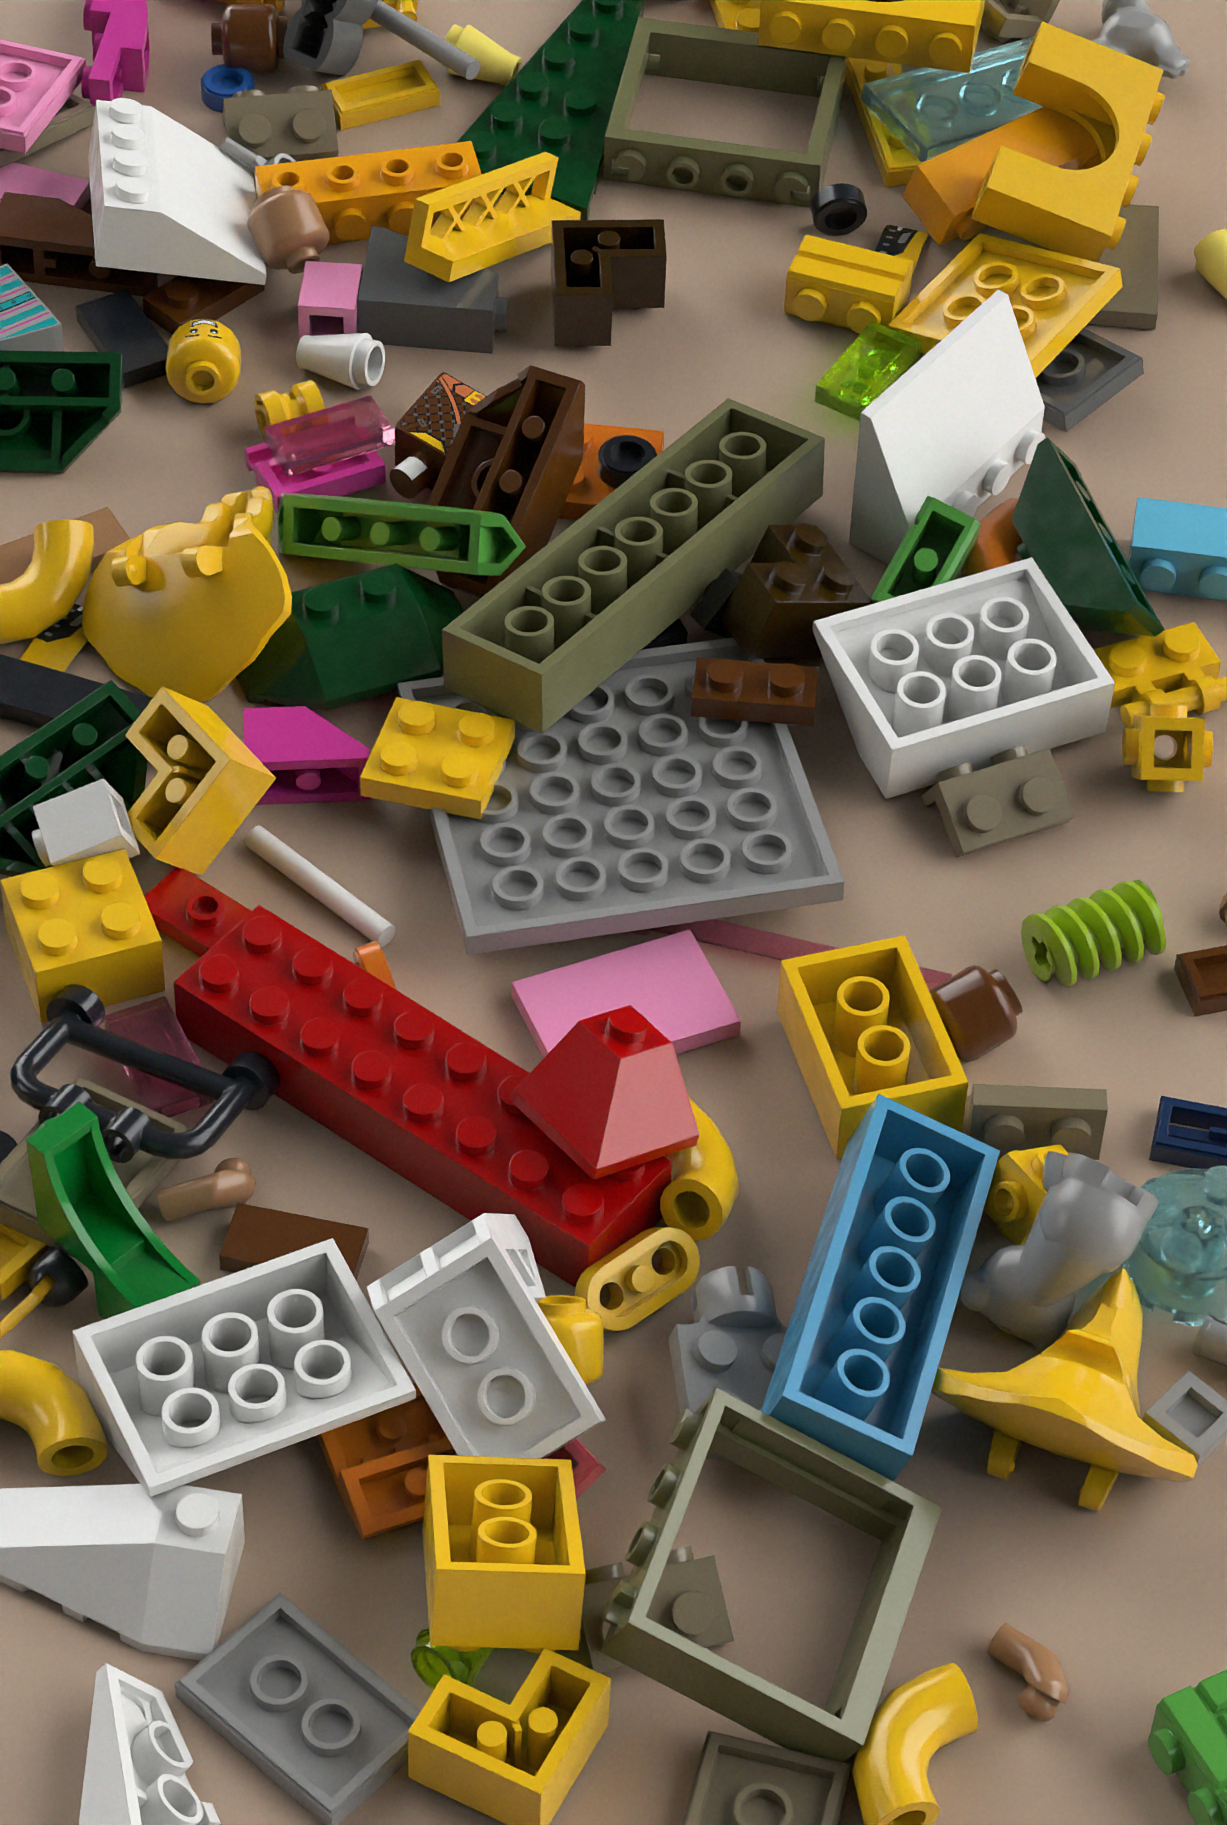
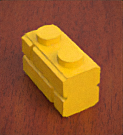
M805 234L797 255H795L787 272L784 312L798 316L806 321H819L851 329L859 334H871L890 339L887 325L907 306L909 301L913 262L909 259Z

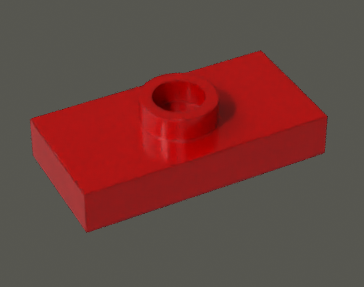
M176 867L144 895L157 930L200 957L251 912L245 906L179 867Z

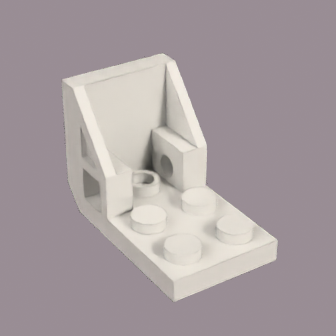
M483 1213L367 1286L377 1318L458 1456L544 1459L606 1421L537 1304L546 1296L529 1238L515 1214Z

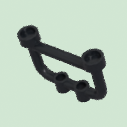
M78 984L65 986L48 1004L46 1015L49 1024L17 1057L10 1070L12 1090L22 1102L40 1111L38 1115L40 1125L50 1118L58 1117L79 1101L96 1114L110 1160L117 1163L129 1162L139 1150L165 1159H189L201 1155L215 1145L244 1109L257 1110L262 1108L280 1085V1076L274 1064L268 1058L256 1052L247 1051L238 1054L221 1075L100 1028L99 1026L105 1018L103 1003L92 990ZM68 1043L216 1102L194 1128L182 1133H172L153 1127L147 1115L139 1109L125 1107L119 1112H115L93 1103L90 1095L78 1085L65 1084L60 1089H57L39 1081L37 1075L62 1047Z

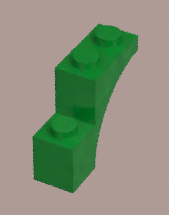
M79 1101L58 1117L50 1118L43 1122L35 1133L26 1139L38 1225L52 1239L93 1272L98 1315L107 1319L201 1285L200 1280L164 1245L131 1200L110 1160L96 1114Z

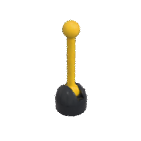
M51 1246L34 1262L29 1269L27 1277L31 1293L0 1321V1340L39 1304H43L46 1307L64 1306L73 1301L89 1286L88 1279L81 1267L66 1252L58 1247Z

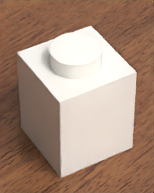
M104 778L33 806L40 829L32 831V838L36 851L46 867L124 848L129 858L140 854L123 798Z

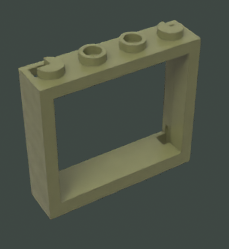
M638 17L605 133L603 179L810 207L813 196L823 186L845 90L848 57L758 45L759 33ZM647 74L820 97L807 153L630 130L629 126L643 76ZM808 186H810L809 194H806Z
M716 1388L696 1412L686 1408L674 1427L669 1444L677 1447L678 1450L672 1465L666 1463L662 1467L649 1491L647 1501L656 1507L650 1523L644 1521L639 1526L626 1551L625 1560L633 1564L627 1582L621 1580L604 1608L602 1620L611 1625L600 1652L786 1749L844 1763L864 1745L942 1507ZM709 1450L881 1540L824 1710L646 1617Z

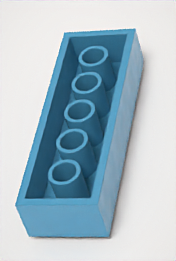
M878 1094L847 1142L761 1409L762 1412L892 1481L897 1478L913 1456L1000 1150Z

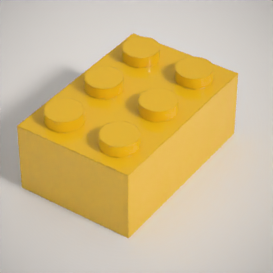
M905 935L781 960L777 1013L836 1159L843 1157L849 1138L878 1094L962 1132L969 1082Z
M428 1455L423 1543L430 1646H448L454 1650L465 1652L476 1651L481 1648H516L536 1654H541L544 1648L551 1651L579 1650L586 1572L571 1460Z

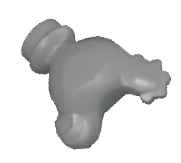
M1103 0L1101 12L1103 26L1099 38L1091 41L1163 69L1162 77L1175 79L1178 76L1186 75L1190 59L1183 55L1180 48L1175 45L1169 24L1163 18L1150 12L1149 4L1146 0Z

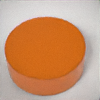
M376 940L356 947L353 952L355 965L396 989L389 965L379 942Z

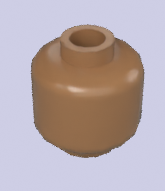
M287 185L270 189L260 195L254 201V209L249 215L247 227L266 266L277 270L288 269L289 273L297 274L304 272L305 261L319 262V254L326 248L330 235L311 194L301 190H294L292 186Z

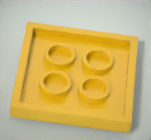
M979 233L887 325L890 343L927 354L997 290H1000L1009 296L1036 379L1123 287L1121 271L1117 267Z

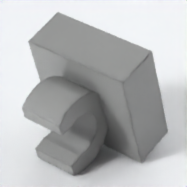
M1188 1370L1145 1412L1142 1421L1162 1438L1194 1455L1199 1466L1227 1439V1400Z

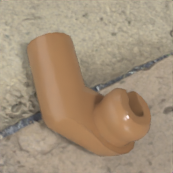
M227 1158L217 1165L215 1172L159 1189L157 1197L164 1219L170 1222L205 1211L237 1206V1203L244 1204L253 1195L256 1185L255 1178L251 1176L250 1165L245 1160L239 1158Z
M1004 1623L992 1638L987 1654L1022 1675L1029 1683L1019 1696V1706L1044 1722L1050 1721L1055 1716L1060 1702L1066 1704L1070 1693L1061 1663L1051 1650L1009 1624Z

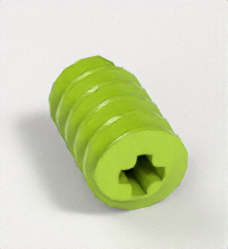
M1141 880L1119 882L1111 890H1097L1089 898L1077 897L1070 901L1067 906L1055 905L1050 907L1045 914L1033 913L1022 921V945L1032 973L1045 983L1051 979V974H1053L1056 980L1063 987L1067 988L1077 982V970L1084 978L1093 979L1099 974L1100 963L1106 970L1115 971L1121 966L1122 955L1128 962L1137 963L1144 957V947L1150 954L1154 955L1161 954L1166 949V935L1161 910L1153 892Z

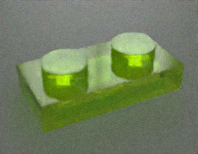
M871 321L816 384L815 402L860 421L861 412L920 359L921 341Z

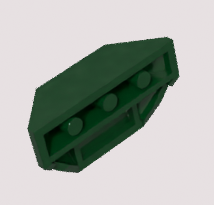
M0 350V472L64 474L122 412L123 354L121 352Z
M1048 437L1045 438L1036 447L1011 519L1022 539V542L1016 546L1019 555L1023 560L1033 558L1072 619L1083 629L1156 637L1165 629L1157 618L1107 525L1078 467Z
M397 563L291 592V615L270 637L255 661L241 671L236 678L250 703L265 704L269 700L285 706H305L309 709L329 710L398 690L397 683L438 678L444 675L442 629L461 615L464 610L452 590Z
M112 680L0 755V874L13 877L48 868L42 863L32 838V831L40 829L33 806L103 778L123 798L127 813L144 792L148 760L125 736L141 712Z

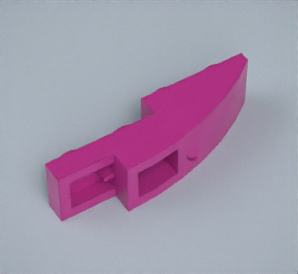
M86 0L83 11L84 30H89L92 33L93 65L85 66L81 83L82 97L90 99V104L96 106V100L112 101L113 99L121 98L124 90L145 92L150 67L146 0Z

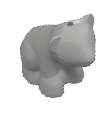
M1048 1151L1042 1176L1043 1188L1047 1193L1025 1246L1011 1245L995 1251L985 1259L977 1271L965 1276L960 1289L961 1301L966 1307L973 1311H979L1002 1331L1032 1343L1040 1352H1043L1052 1345L1068 1326L1067 1322L1074 1308L1075 1292L1084 1288L1101 1274L1113 1272L1131 1257L1140 1241L1146 1224L1160 1204L1158 1199L1146 1189L1134 1186L1111 1172L1110 1167L1084 1155L1071 1152L1068 1155L1054 1151Z

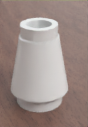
M368 333L304 335L297 346L296 361L301 369L309 370L360 390L365 385L375 386L381 379L385 366V349L382 342L373 340Z

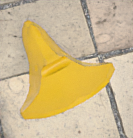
M258 486L252 490L226 494L221 502L209 504L201 521L196 524L174 522L154 526L106 552L93 573L84 597L82 627L84 637L103 657L117 677L152 698L163 686L200 703H206L216 698L234 677L255 661L270 637L291 615L292 595L286 572L271 547L270 536L273 529L274 508L272 494L268 488Z
M1125 1268L1115 1272L1083 1302L1064 1332L1052 1345L1039 1355L1007 1372L981 1373L939 1367L937 1369L931 1393L968 1416L995 1429L987 1465V1474L1007 1481L1014 1470L1015 1460L1022 1441L1053 1454L1090 1464L1091 1467L1084 1485L1079 1491L1078 1506L1098 1512L1103 1506L1119 1473L1160 1480L1190 1482L1198 1466L1194 1455L1162 1438L1141 1420L1138 1398V1366L1143 1329L1142 1308L1133 1279L1129 1278Z

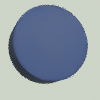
M225 64L217 65L207 70L201 78L202 101L209 109L223 113V98H232L235 93L243 90H255L254 77L245 68H229Z

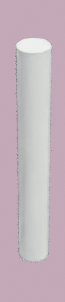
M258 825L247 834L245 845L372 942L377 940L380 946L384 947L392 940L396 932L394 925L265 828Z

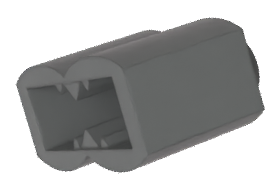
M301 0L302 7L292 17L285 33L284 58L314 71L345 76L353 68L359 57L363 43L362 25L374 12L378 0Z

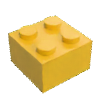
M125 848L0 880L6 931L40 1023L48 1021L46 1015L48 1004L67 985L78 984L89 988L100 998L104 1007L166 991L162 940Z

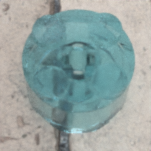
M1214 1166L1209 1170L1197 1168L1181 1169L1147 1180L1141 1188L1154 1195L1160 1204L1146 1224L1133 1254L1124 1262V1268L1129 1278L1133 1279L1140 1303L1152 1312L1155 1305L1164 1311L1174 1314L1173 1322L1187 1326H1201L1205 1318L1210 1314L1217 1316L1220 1320L1227 1321V1166Z

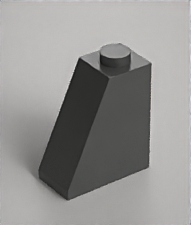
M372 226L357 298L358 333H368L373 340L380 341L383 345L493 354L496 331L506 332L509 312V298L499 297V273L485 268L457 280L446 282L404 262L408 237L384 227Z

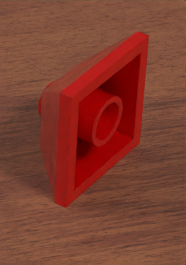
M631 1005L579 1020L513 1090L511 1102L593 1180L696 1146L700 1135L672 1042Z

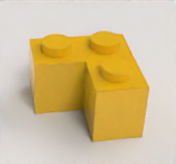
M162 686L125 734L129 741L158 771L128 811V817L135 837L155 859L202 876L275 781L276 777L209 706Z
M544 1648L509 1705L444 1674L408 1730V1778L506 1825H549L609 1725L611 1678Z

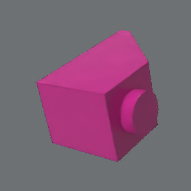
M305 706L243 708L244 744L276 777L275 781L256 805L371 801L369 797L360 796V776L370 756V751L367 747Z

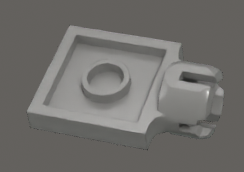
M726 1266L712 1270L700 1278L695 1292L690 1297L694 1323L676 1324L668 1338L680 1416L686 1408L696 1412L716 1388L761 1411L788 1328L777 1317L773 1289L763 1272L749 1266L744 1269L748 1290L745 1294L740 1293L735 1266ZM711 1450L708 1451L706 1459L728 1460Z

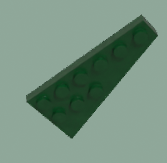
M582 0L457 141H472L482 174L543 152L558 157L551 199L580 211V220H589L590 205L593 194H596L602 160L604 159L605 133L638 17L643 18L644 0ZM533 182L525 192V196L531 195ZM506 188L503 189V191L501 192V195L504 194V192L506 191Z

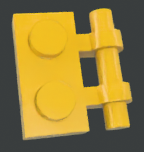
M1195 622L1165 629L1156 637L1140 636L1093 649L1115 682L1110 709L1121 706L1120 716L1126 728L1133 727L1134 715L1150 716V704L1188 705L1187 712L1195 710L1196 713L1201 715L1218 710L1221 702L1227 701V676L1218 678L1221 661Z

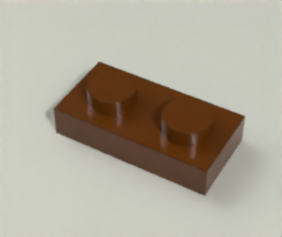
M178 275L143 297V311L149 319L173 335L180 326L191 320L204 318L210 320L219 319L263 292L265 285Z
M697 657L691 697V717L814 726L819 667L789 663L776 664Z

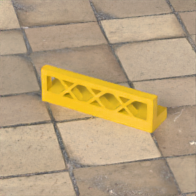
M543 152L416 198L404 262L446 282H451L551 243L552 220H580L581 216L580 211L551 199L558 157ZM533 182L531 195L525 196V192ZM506 188V191L504 192L496 206L493 208V204L495 203L503 189ZM473 199V200H474L473 204L471 205V207L469 208V210L467 211V213L465 214V216H464L463 219L461 220V219H460L461 215L463 214V212L465 211V209L467 208V206L469 205V203H470L471 200ZM440 211L441 215L431 228L433 214Z

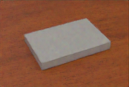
M281 1593L277 1594L175 1683L176 1697L324 1825H339L408 1762V1730L421 1711Z

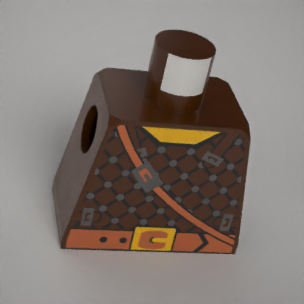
M442 372L397 422L394 430L396 467L390 471L389 478L393 488L407 499L414 498L426 487L433 491L465 412L486 397L484 394L445 372Z

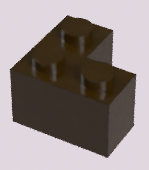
M664 219L552 220L551 288L555 346H611L612 308H664L667 261Z
M805 523L797 525H768L720 619L747 658H823L812 630L813 621L864 607L873 602L856 580L855 574L844 564L830 545L827 536L816 525Z

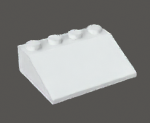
M116 98L112 101L96 100L88 155L96 266L265 285V262L261 258L247 227V221L254 209L253 204L256 200L253 170L248 165L152 106H144L135 100L127 98Z
M997 290L861 412L849 543L888 565L892 561L910 526L915 524V517L927 496L934 497L973 517L977 507L991 494L998 495L1005 488L1010 477L1024 463L1031 464L1038 443L1045 439L1044 433L1041 432L1045 406L1008 294Z
M1032 557L813 621L812 630L859 756L885 799L937 784L935 777L937 773L960 764L970 763L973 771L993 766L990 759L992 756L1014 747L1025 745L1028 754L1106 732L1115 682Z
M333 1238L72 1331L79 1383L89 1395L105 1436L150 1497L416 1399L415 1387Z

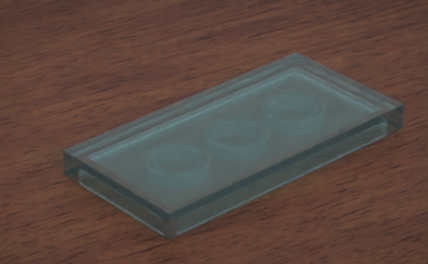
M1034 36L974 53L970 74L923 67L865 83L861 100L921 162L927 161L1043 107L1012 94L1025 54Z

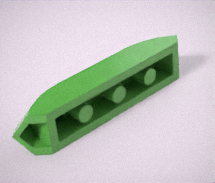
M281 493L277 515L278 551L282 554L381 565L397 563L409 568L501 576L526 547L504 515L487 511L341 496Z

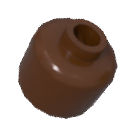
M270 3L228 4L222 13V23H211L212 54L223 55L224 64L229 68H245L251 74L272 73L278 68L280 59H286L284 58L283 46L287 30V17L278 16L275 6Z
M973 965L963 969L929 991L957 1056L964 1061L970 1062L979 1059L1011 1039L1017 1032L1016 1016L1023 1012L1022 1006L1007 979L997 969L988 972L980 966Z

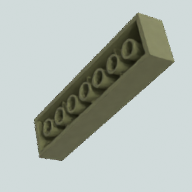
M728 398L442 629L444 688L543 734L702 599L707 586L717 579L725 568L735 571L755 553L768 525H789L823 496L825 438Z

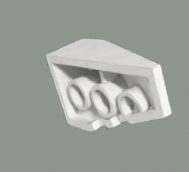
M141 1484L0 1489V1582L20 1592L31 1589L61 1604L63 1613L83 1623L88 1617L120 1633V1641L142 1652L201 1661L217 1647L245 1543L242 1494L181 1485L150 1497Z
M105 1663L96 1672L79 1825H220V1820L212 1803L200 1802L185 1775V1771L193 1764V1760L163 1692Z

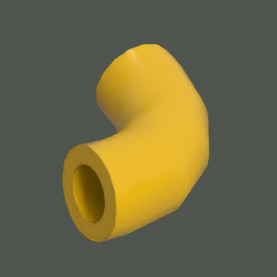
M62 519L42 522L34 527V550L31 563L23 575L10 583L0 584V645L34 638L68 615L89 582L95 546L94 527L92 524L86 521Z
M689 1097L700 1134L696 1146L664 1156L672 1161L671 1183L664 1189L660 1198V1211L668 1227L681 1229L694 1241L709 1239L725 1224L738 1195L739 1184L733 1152L713 1120Z
M0 1350V1419L18 1424L30 1435L35 1446L37 1464L40 1469L50 1475L64 1477L86 1473L101 1465L107 1458L106 1437L87 1392L52 1362L15 1350Z
M947 1663L929 1669L891 1690L874 1712L864 1745L856 1752L852 1771L865 1825H932L936 1821L940 1810L927 1779L929 1761L939 1748L955 1739L976 1733L978 1729V1715L972 1691L963 1672L955 1663Z

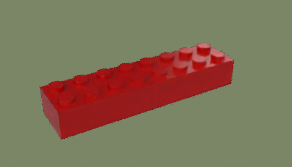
M261 905L252 910L173 981L176 1026L179 1034L228 1065L242 1052L251 1051L265 1056L274 1064L280 1076V1085L274 1095L470 1221L483 1213L515 1214L529 1238L536 1263L575 1288L581 1274L588 1267L639 1233L653 1228L663 1218L660 1211V1198L664 1189L671 1183V1160L663 1156L593 1180L511 1102L513 1090L529 1074L528 1071Z

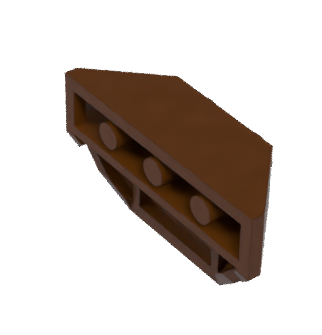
M529 365L517 374L518 378L497 388L465 412L427 505L502 514L526 547L501 576L436 571L439 582L442 585L482 598L548 544L583 460L585 384L581 380Z

